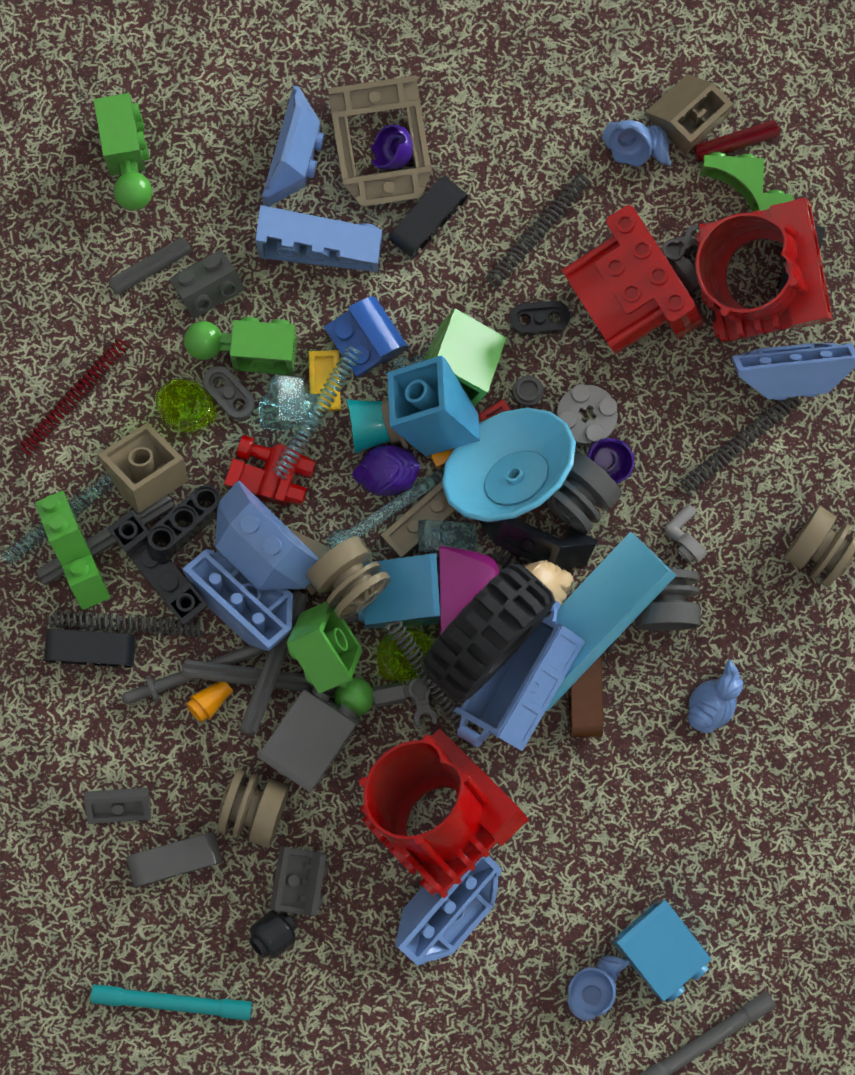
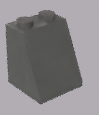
M311 686L306 687L301 692L257 756L309 792L323 781L361 722V719L356 717L357 712L343 703L338 706L329 699L331 695L327 691L319 694L315 687L312 688Z

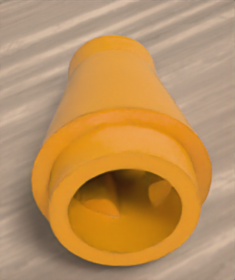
M217 681L191 695L190 701L186 703V706L191 714L199 722L203 723L206 719L211 720L228 696L233 693V690L227 682Z

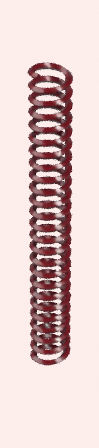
M115 338L116 343H111V347H107L108 352L104 351L103 356H99V361L95 360V365H90L91 370L86 369L87 374H82L83 379L78 378L79 383H74V387H70L71 392H66V396H61L62 401L58 400V405H53L54 410H49L50 415L45 414L46 419L41 418L42 424L37 423L38 428L33 427V432H28L29 437L24 436L26 442L20 441L22 446L20 450L32 456V453L27 450L26 446L32 451H36V448L30 442L40 447V444L34 437L44 442V439L38 433L48 438V434L43 429L49 433H52V430L48 428L47 424L57 429L56 425L51 422V419L57 424H61V422L55 415L65 420V417L60 414L59 410L66 415H69V412L63 406L73 411V408L69 406L67 401L77 406V403L72 400L71 396L81 402V399L76 393L85 397V394L80 391L79 387L85 392L90 393L83 383L91 389H94V386L88 382V379L98 384L91 374L102 380V377L97 374L96 370L106 375V372L99 365L110 371V368L105 365L104 361L114 366V363L107 356L118 362V359L113 356L112 352L120 358L122 357V354L115 347L127 353L120 343L128 349H131V346L123 340Z

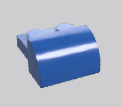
M375 296L367 297L348 307L349 311L324 326L357 379L379 364H385L409 349V346Z

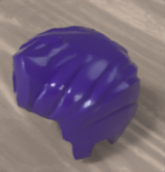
M380 445L368 450V453L363 456L362 461L356 466L352 474L358 484H363V487L368 489L370 493L376 496H395L412 488L413 483L417 479L420 464L408 449L394 445Z

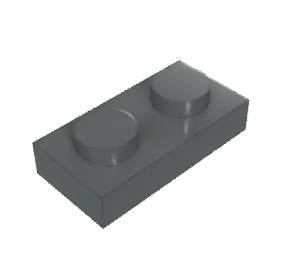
M148 788L85 792L84 803L88 824L151 820V803Z

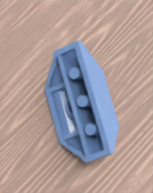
M293 85L263 190L262 199L265 206H271L304 188L308 177L314 178L317 161L313 160L316 150L321 151L323 147L325 133H321L320 120L298 86Z
M809 343L754 349L741 355L732 356V363L738 376L767 399L785 400L788 397L796 396L814 397L818 394L829 393L855 368V347L852 343H843L842 345L835 343Z
M237 481L220 500L217 506L215 548L258 590L306 589L311 584L306 574L319 558L241 481Z
M205 549L182 568L192 586L208 605V608L248 645L270 651L292 631L293 594L288 589L258 590L225 556L214 550Z
M483 856L475 864L477 868L472 872L468 870L460 878L462 882L459 885L455 883L447 891L449 895L444 899L438 892L432 896L422 887L403 908L395 946L417 966L425 964L427 961L452 955L494 907L498 889V876L501 875L502 868L490 856L487 858Z

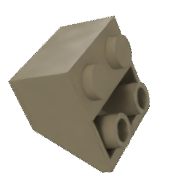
M687 74L645 112V115L655 125L665 130L667 137L687 155L695 145L699 144L729 116L733 103L713 83Z

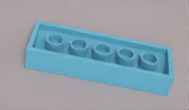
M631 531L563 602L557 612L556 622L583 639L585 643L546 711L567 692L677 576Z

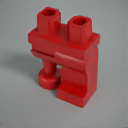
M243 434L238 445L236 457L249 460L253 456L265 461V465L261 469L233 458L224 482L226 489L230 490L237 481H241L260 500L276 503L286 507L287 503L303 506L308 490L293 483L296 475L312 479L317 466L316 461L304 456L301 449L291 448L284 444L275 445L273 448L256 445L253 437Z

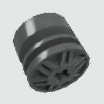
M575 452L574 464L566 477L567 481L565 480L562 486L545 502L561 521L575 530L587 534L593 527L591 522L597 523L601 519L594 505L608 511L622 496V492L616 482L598 464L587 456Z
M668 567L677 576L635 619V628L648 631H677L699 628L701 626V605L686 602V598L700 594V588L690 586L700 581V573Z

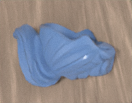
M624 120L610 122L604 129L602 140L607 148L612 150V155L616 162L639 167L646 163L652 155L660 164L671 165L668 153L669 139L665 130L660 126L653 125L647 128L641 122Z
M729 659L727 661L723 675L719 679L701 683L689 698L688 722L698 731L711 733L714 729L727 724L734 715L737 703L736 697L740 695L744 682L736 666L733 665L732 660Z
M606 954V956H601V960L597 962L596 967H586L577 972L568 986V1006L572 1013L583 1021H590L610 1010L616 998L614 982L618 980L617 977H619L620 971L626 968L630 961Z

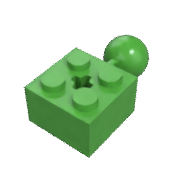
M130 93L93 99L104 160L110 176L121 174L114 184V198L126 210H140L150 202L152 186L149 180L139 173V171L146 170L144 160L150 159L147 142H145L143 133L145 129L139 104L132 102Z
M242 317L241 320H233L232 334L221 333L220 329L211 322L198 321L193 323L185 332V348L196 359L208 360L215 357L220 351L230 352L234 371L294 376L297 335L295 325L290 324L287 320L274 319L272 323L259 322V319L254 317Z
M324 602L299 614L287 641L288 651L293 659H297L304 670L306 680L309 684H313L319 694L337 687L334 693L335 703L338 706L341 703L355 710L357 712L356 717L366 714L374 702V693L370 684L364 679L352 677L363 649L346 621L338 619L334 614L336 606L329 607L327 602Z

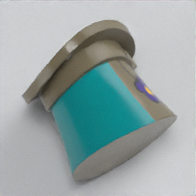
M384 398L382 401L346 399L355 455L387 443H396L398 446L403 447V449H408L407 441L390 427L388 398Z

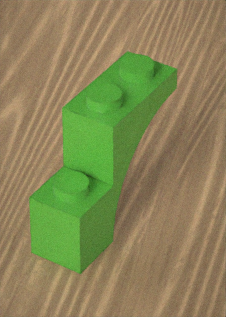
M713 152L709 155H704L702 159L700 176L715 178L733 187L747 201L752 211H762L770 209L772 205L793 201V195L785 194L781 190H770L767 193H763L764 158H756L752 154L730 157L721 152Z
M62 490L35 502L49 543L63 567L69 586L82 611L110 599L111 596L104 578L85 541L64 491Z

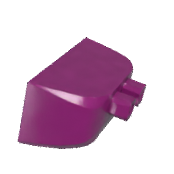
M439 546V637L474 596L500 573L498 564L493 558L474 551Z

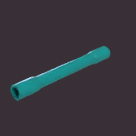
M93 984L90 1000L91 1004L161 1009L215 1015L227 1019L250 1021L252 1001L219 1000L155 993Z

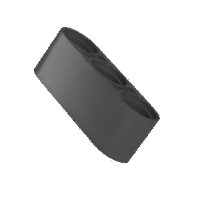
M215 832L205 833L126 857L134 888L176 877L179 874L183 875L207 868L210 865L214 866L223 863Z

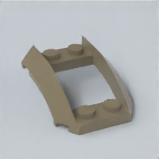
M417 75L328 88L342 182L361 207L421 198L431 175L432 166L425 135ZM405 108L408 131L413 143L412 155L415 168L357 176L347 116Z

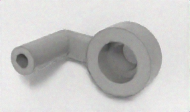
M687 504L666 524L665 532L679 545L677 552L688 563L692 560L699 563L707 555L706 550L693 536L687 532L684 533L680 529L697 512L690 504Z

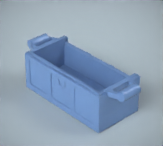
M555 600L553 607L549 611L551 612L549 617L543 619L503 667L470 699H467L462 707L456 706L454 712L462 716L460 727L457 730L458 737L475 747H479L487 737L493 734L521 751L524 750L585 643L583 639L556 622L557 612L560 609L558 601ZM469 721L484 729L481 735L467 727Z

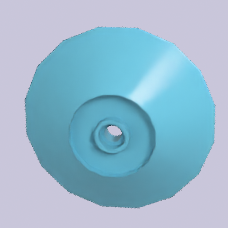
M522 408L501 412L479 423L480 441L453 449L445 462L442 487L448 504L466 518L485 522L516 518L541 506L562 486L574 464L575 439L568 424L551 411Z

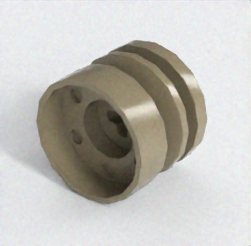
M819 505L803 525L783 559L798 569H802L812 560L815 562V565L812 569L811 577L815 579L823 569L827 570L821 584L828 588L837 578L845 573L855 558V532L847 540L845 537L851 528L850 524L846 523L837 532L832 530L837 516Z
M358 536L348 538L329 550L306 574L307 579L319 594L333 590L326 602L329 607L336 606L334 614L338 619H345L366 608L377 599L391 582V577L387 572H380L381 564L379 562H373L364 566L370 558L371 552Z
M238 769L234 778L225 789L219 808L217 831L226 834L233 821L235 822L233 837L238 838L244 827L248 826L250 827L249 842L270 848L287 801L290 785L269 779L263 791L257 790L259 776L253 773L248 785L245 786L246 771Z

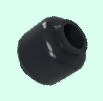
M269 911L250 927L251 937L248 938V941L260 957L276 959L295 944L296 935L294 929L297 926L287 913L281 915L276 911Z

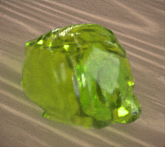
M172 379L155 394L157 410L162 421L177 431L192 433L200 430V428H204L208 423L212 424L217 417V409L211 401V395L194 381Z
M406 627V631L410 633L409 636L413 637V641L417 643L416 646L420 647L419 651H423V656H425L433 646L428 634L418 629ZM388 632L377 648L378 674L381 678L392 681L420 678L423 674L416 675L418 670H413L415 665L411 666L409 664L421 654L419 653L413 659L407 661L406 657L408 655L403 656L405 650H399L403 644L396 646V642L406 637L407 634H404L396 641H392L396 634L389 636ZM410 644L406 649L412 647L414 644Z

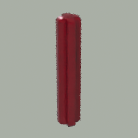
M771 120L697 144L694 147L695 157L697 161L701 162L704 155H709L713 152L726 154L776 138L780 133L776 121Z

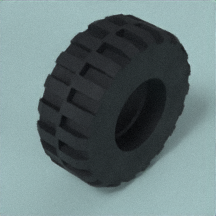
M510 564L474 596L447 626L440 637H438L425 655L426 657L422 660L424 674L451 699L464 703L503 667L543 621L555 603L552 591L523 565Z

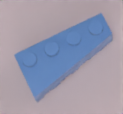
M260 205L256 233L259 258L378 272L382 229L377 228L375 225L368 223L354 224Z

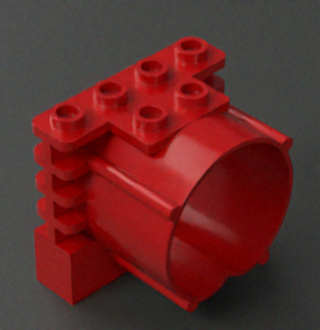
M806 197L772 205L770 209L752 211V213H738L724 219H719L716 222L699 224L700 232L696 233L699 247L695 258L696 275L701 286L700 291L703 304L708 305L709 309L715 311L716 320L712 321L715 337L720 338L721 342L727 344L732 341L749 339V337L767 335V333L780 332L794 327L798 329L833 321L811 202ZM760 239L777 241L784 245L781 255L786 259L785 270L789 275V279L781 292L768 303L752 309L745 308L733 298L728 288L727 269L730 260L742 246L751 241Z
M631 205L624 206L607 218L606 223L613 237L562 269L565 277L615 355L666 322L677 339L704 324L690 294Z
M440 728L432 736L424 735L422 740L404 742L391 748L375 762L367 778L362 777L359 780V784L364 788V804L359 809L365 816L361 820L412 875L418 871L424 877L419 883L432 896L438 892L443 899L449 895L447 891L455 883L459 885L462 882L460 878L468 870L472 872L477 868L475 864L483 856L487 858L490 855L488 851L496 843L500 846L505 844L529 820L522 810ZM445 787L456 791V804L442 823L423 834L408 836L407 820L410 811L423 795L432 790Z

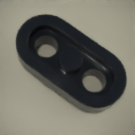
M560 301L522 303L517 305L510 315L512 330L523 336L559 333L566 329L570 321V310ZM557 314L560 317V321L553 323L550 321L549 316ZM526 316L530 319V323L522 325L519 319Z

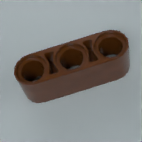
M601 655L569 688L571 690V697H569V720H572V728H569L570 737H602Z

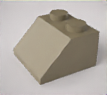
M148 422L97 454L120 495L138 514L188 482L184 458Z

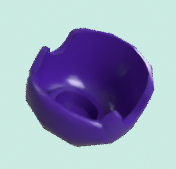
M396 124L384 126L377 133L375 142L370 147L375 154V159L371 161L372 165L387 171L401 169L410 161L413 154V143L410 133L404 127Z
M600 439L590 446L586 455L598 464L616 484L627 479L635 466L633 452L626 443L618 439Z

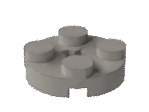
M578 384L564 394L559 402L556 415L568 424L576 444L588 446L611 435L618 419L617 403L607 391L598 386ZM591 408L593 410L592 414L596 418L595 420L589 419L585 423L582 421V415L579 411Z

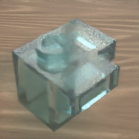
M283 375L271 377L269 391L265 396L259 398L260 428L289 430L295 427H313L318 425L317 394L304 393V378Z

